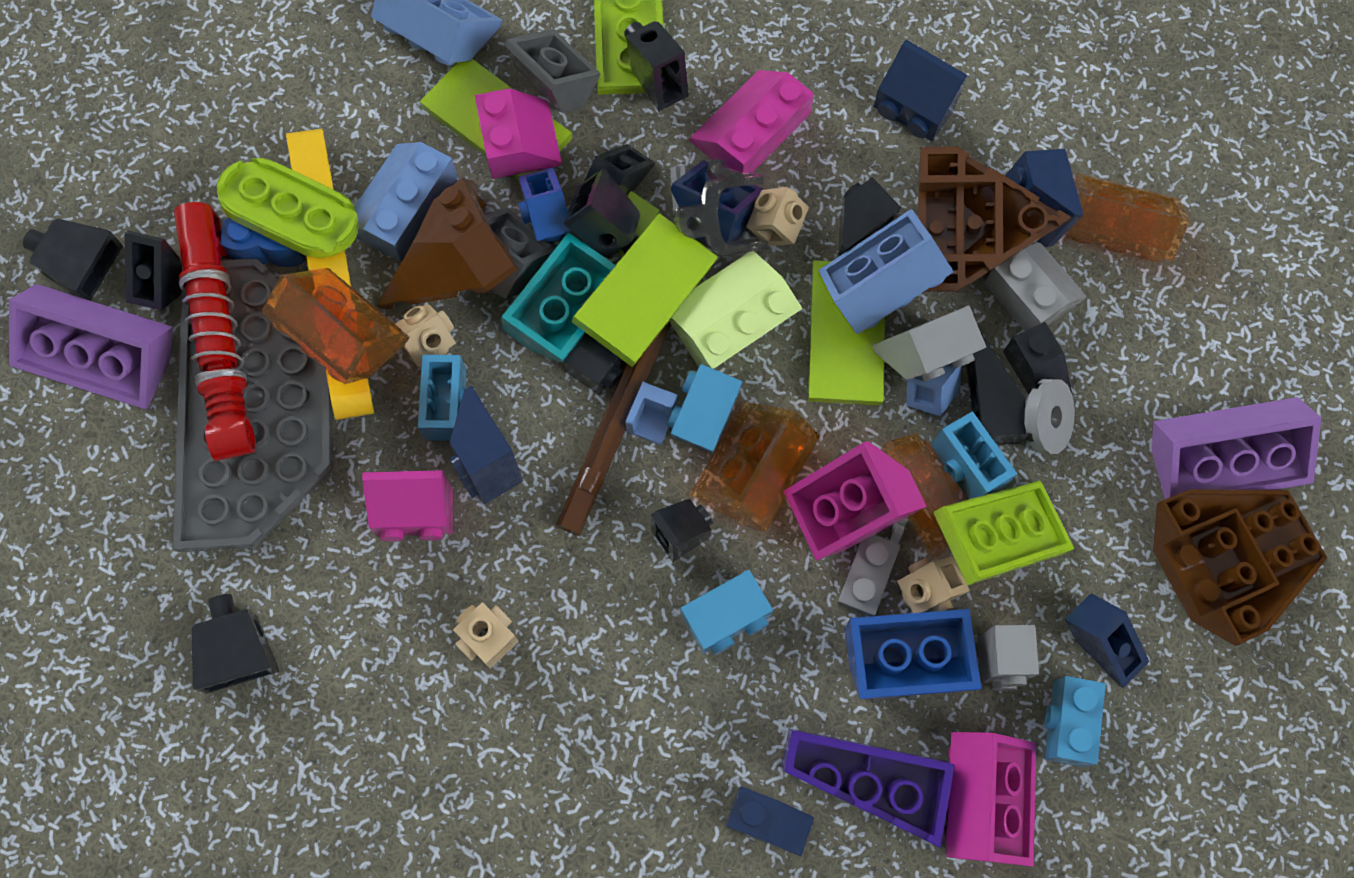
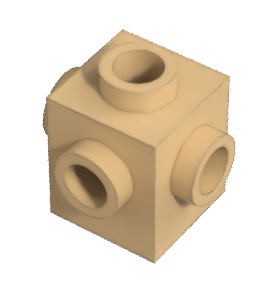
M782 186L775 189L761 190L746 227L769 246L795 244L809 207L791 188Z
M429 304L410 309L405 313L404 319L391 326L406 353L417 367L422 366V355H445L449 348L456 344L450 334V331L455 328L443 310L437 313Z
M953 556L932 562L929 558L916 562L908 567L910 574L897 581L902 590L903 599L913 613L949 611L954 608L951 603L952 600L970 591Z
M483 602L477 607L471 605L464 610L456 620L458 625L453 629L461 638L455 643L457 647L471 661L478 656L490 669L519 642L516 636L507 628L512 621L497 605L490 610ZM488 629L486 635L479 637L482 630Z

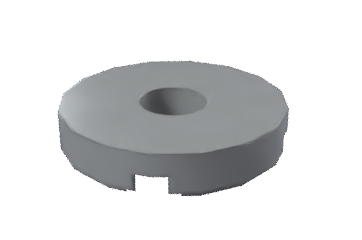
M1042 379L1038 382L1039 388H1033L1028 396L1024 425L1026 433L1032 434L1034 441L1030 442V445L1035 451L1041 454H1059L1066 448L1073 431L1075 416L1073 395L1064 381Z

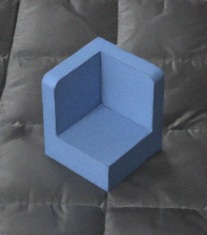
M952 363L943 366L945 374L925 382L922 376L907 380V406L941 416L960 392L961 366L954 369Z
M642 382L625 422L627 433L658 445L663 444L670 428L667 426L675 405H678V395Z

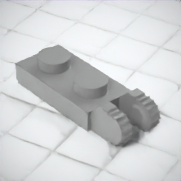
M908 517L893 524V531L889 540L875 534L859 543L837 604L869 617L875 616L901 545L898 543L902 537Z

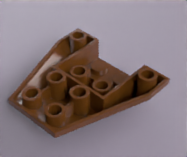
M1189 489L1157 503L1153 552L1190 620L1234 646L1269 631L1327 559L1325 552L1289 490Z

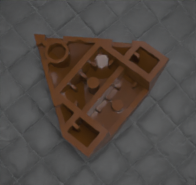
M920 147L918 218L954 271L941 284L928 288L924 292L960 291L1066 223L1071 217L1061 210L1056 211L1039 201L1040 197L990 166L988 168L969 157L970 154L959 147Z
M462 178L453 186L443 190L441 195L433 200L411 247L377 304L379 309H391L394 303L403 301L413 305L457 297L459 291L471 289L475 293L488 292L518 270L508 247L491 230L482 209L487 206V203L474 181Z

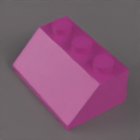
M758 70L689 138V141L724 170L746 180L811 114L814 93L788 72Z
M869 441L861 443L783 491L816 561L845 551L927 507L910 471Z
M951 732L948 758L950 763L955 765L948 801V825L945 832L946 857L1033 867L1036 743L997 733Z

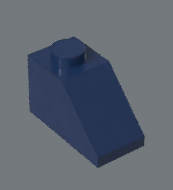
M1091 593L1065 618L1075 641L1122 688L1150 662L1127 612Z
M740 786L725 827L801 857L814 817L781 801Z

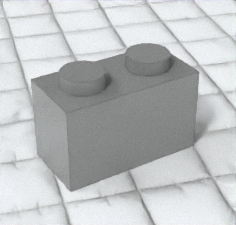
M994 625L977 637L981 684H992L993 691L1017 690V686L1027 685L1028 679L1039 675L1035 625Z

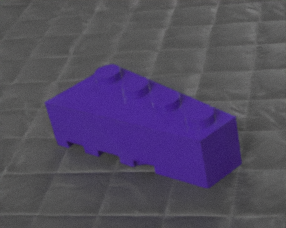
M788 728L781 765L784 772L941 848L955 764L940 759Z

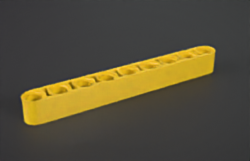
M323 129L286 133L292 170L334 190ZM345 250L330 257L318 258L307 256L335 420L374 414Z

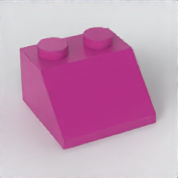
M510 88L474 95L492 179L562 166L548 100Z
M442 470L363 472L362 482L369 529L376 536H380V540L398 542L404 540V535H419L421 540L436 541L441 540L443 534H453V488Z

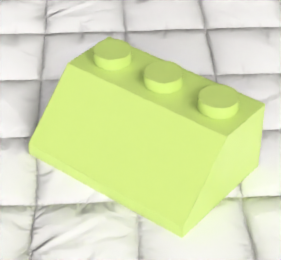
M751 250L696 286L669 322L697 366L699 367L702 364L714 369L803 308L784 278L756 252Z

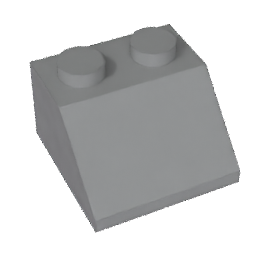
M1041 243L1028 246L992 269L984 282L1024 331L1043 322H1046L1047 325L1051 324L1087 297Z
M969 305L872 345L874 352L906 380L922 376L924 382L945 374L943 366L952 363L955 369L975 361L973 353L987 348Z

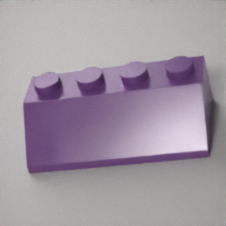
M38 284L9 299V366L143 409L149 407L171 358L172 326Z
M1295 397L1153 421L1152 454L1165 499L1189 489L1277 490L1314 483L1322 417L1301 399Z

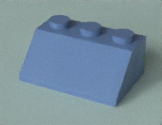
M375 0L371 13V18L382 23L384 30L409 39L408 43L411 46L429 51L435 55L434 59L445 65L471 61L501 27L503 21L469 0Z
M422 142L396 144L354 207L359 223L356 239L402 262L433 200L441 195L447 187L452 186L458 178L453 159Z
M912 209L818 270L835 304L856 334L876 326L883 317L896 309L907 306L914 297L928 288L938 286L947 276L954 272Z

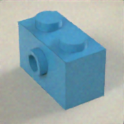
M422 355L418 429L425 441H450L464 389H466L467 370L461 355Z
M700 364L697 373L690 370L682 389L683 392L688 393L682 407L675 405L667 426L673 428L671 437L713 454L741 390L743 381Z
M973 411L943 428L930 445L944 464V471L953 483L959 485L968 499L999 492L1018 474Z
M750 570L743 572L680 608V615L703 655L711 650L714 655L727 650L735 644L732 638L744 631L747 632L748 636H751L769 625L766 619L773 612L771 605Z
M1064 676L1053 681L1051 704L1047 706L1044 719L1045 728L1048 729L1045 760L1080 767L1098 765L1106 683Z

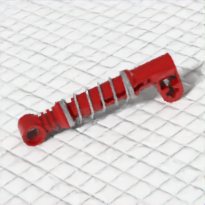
M184 203L173 210L183 271L179 275L180 289L187 292V296L182 302L189 305L190 315L185 321L192 324L193 335L188 340L195 343L197 353L191 359L198 362L199 370L202 371V373L197 374L194 378L196 379L195 383L198 393L204 397L206 402L205 408L208 411L206 414L209 421L205 426L206 442L213 460L220 461L255 453L256 440L252 424L246 416V407H244L243 391L247 387L246 373L240 371L244 360L236 353L241 343L240 339L233 335L238 325L237 321L230 316L234 308V302L227 297L231 289L230 278L227 270L221 265V257L228 256L220 244L223 221L207 203Z

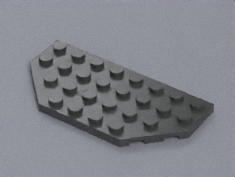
M256 258L221 260V265L227 270L230 278L231 289L227 297L234 302V308L230 316L237 321L238 325L233 335L240 339L241 343L236 353L244 360V364L240 371L246 373L247 387L243 391L244 407H246V416L252 424L255 435V453L220 461H214L210 455L205 436V426L209 421L206 414L208 411L205 408L206 402L204 397L198 393L195 383L196 379L194 378L197 374L202 373V371L199 370L198 362L191 359L197 353L195 343L188 340L193 335L192 324L185 321L190 315L189 305L182 302L187 296V292L182 290L173 550L177 552L255 548L333 469V408L316 311Z

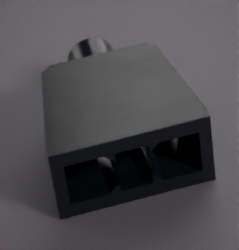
M654 21L646 26H643L640 22L630 24L624 32L627 40L630 66L658 112L688 97L684 50L659 22Z
M603 167L577 186L563 224L603 257L609 258L619 250L626 254L639 238L635 232L641 215L636 206Z
M62 219L53 220L46 233L30 229L23 238V247L33 252L30 257V264L42 275L74 296L89 301L94 297L123 247L121 242L109 230Z
M231 594L210 598L208 604L212 619L197 623L191 629L194 690L208 694L278 673L279 667L257 615L249 610L236 612Z

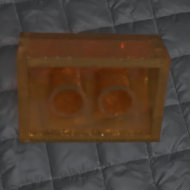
M1075 173L1074 182L1084 215L1066 232V235H1070L1072 240L1082 244H1090L1091 241L1105 244L1107 249L1118 253H1125L1127 250L1138 252L1143 258L1154 262H1161L1162 259L1174 261L1189 224V218L1180 198Z
M330 268L280 275L261 311L273 322L274 327L278 331L292 338L300 345L301 350L306 355L315 358L328 370L329 375L333 379L342 382L344 385L370 377L401 349L410 338Z
M744 402L695 484L690 496L743 526L766 532L786 497L783 491L794 484L820 435L795 410Z
M917 433L890 440L883 445L881 451L907 468L918 487L927 507L908 516V520L935 560L949 552L950 548L933 512L943 506L961 502L956 493L958 491L957 485L951 475L947 472L943 473L936 463V453L930 443L926 440L922 441Z

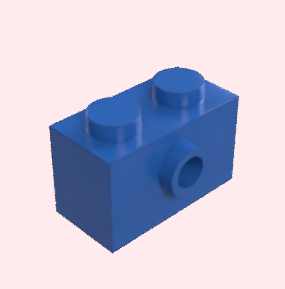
M553 167L518 176L524 201L518 203L524 224L531 223L536 241H556L563 238L566 233L572 232L563 224L568 211Z

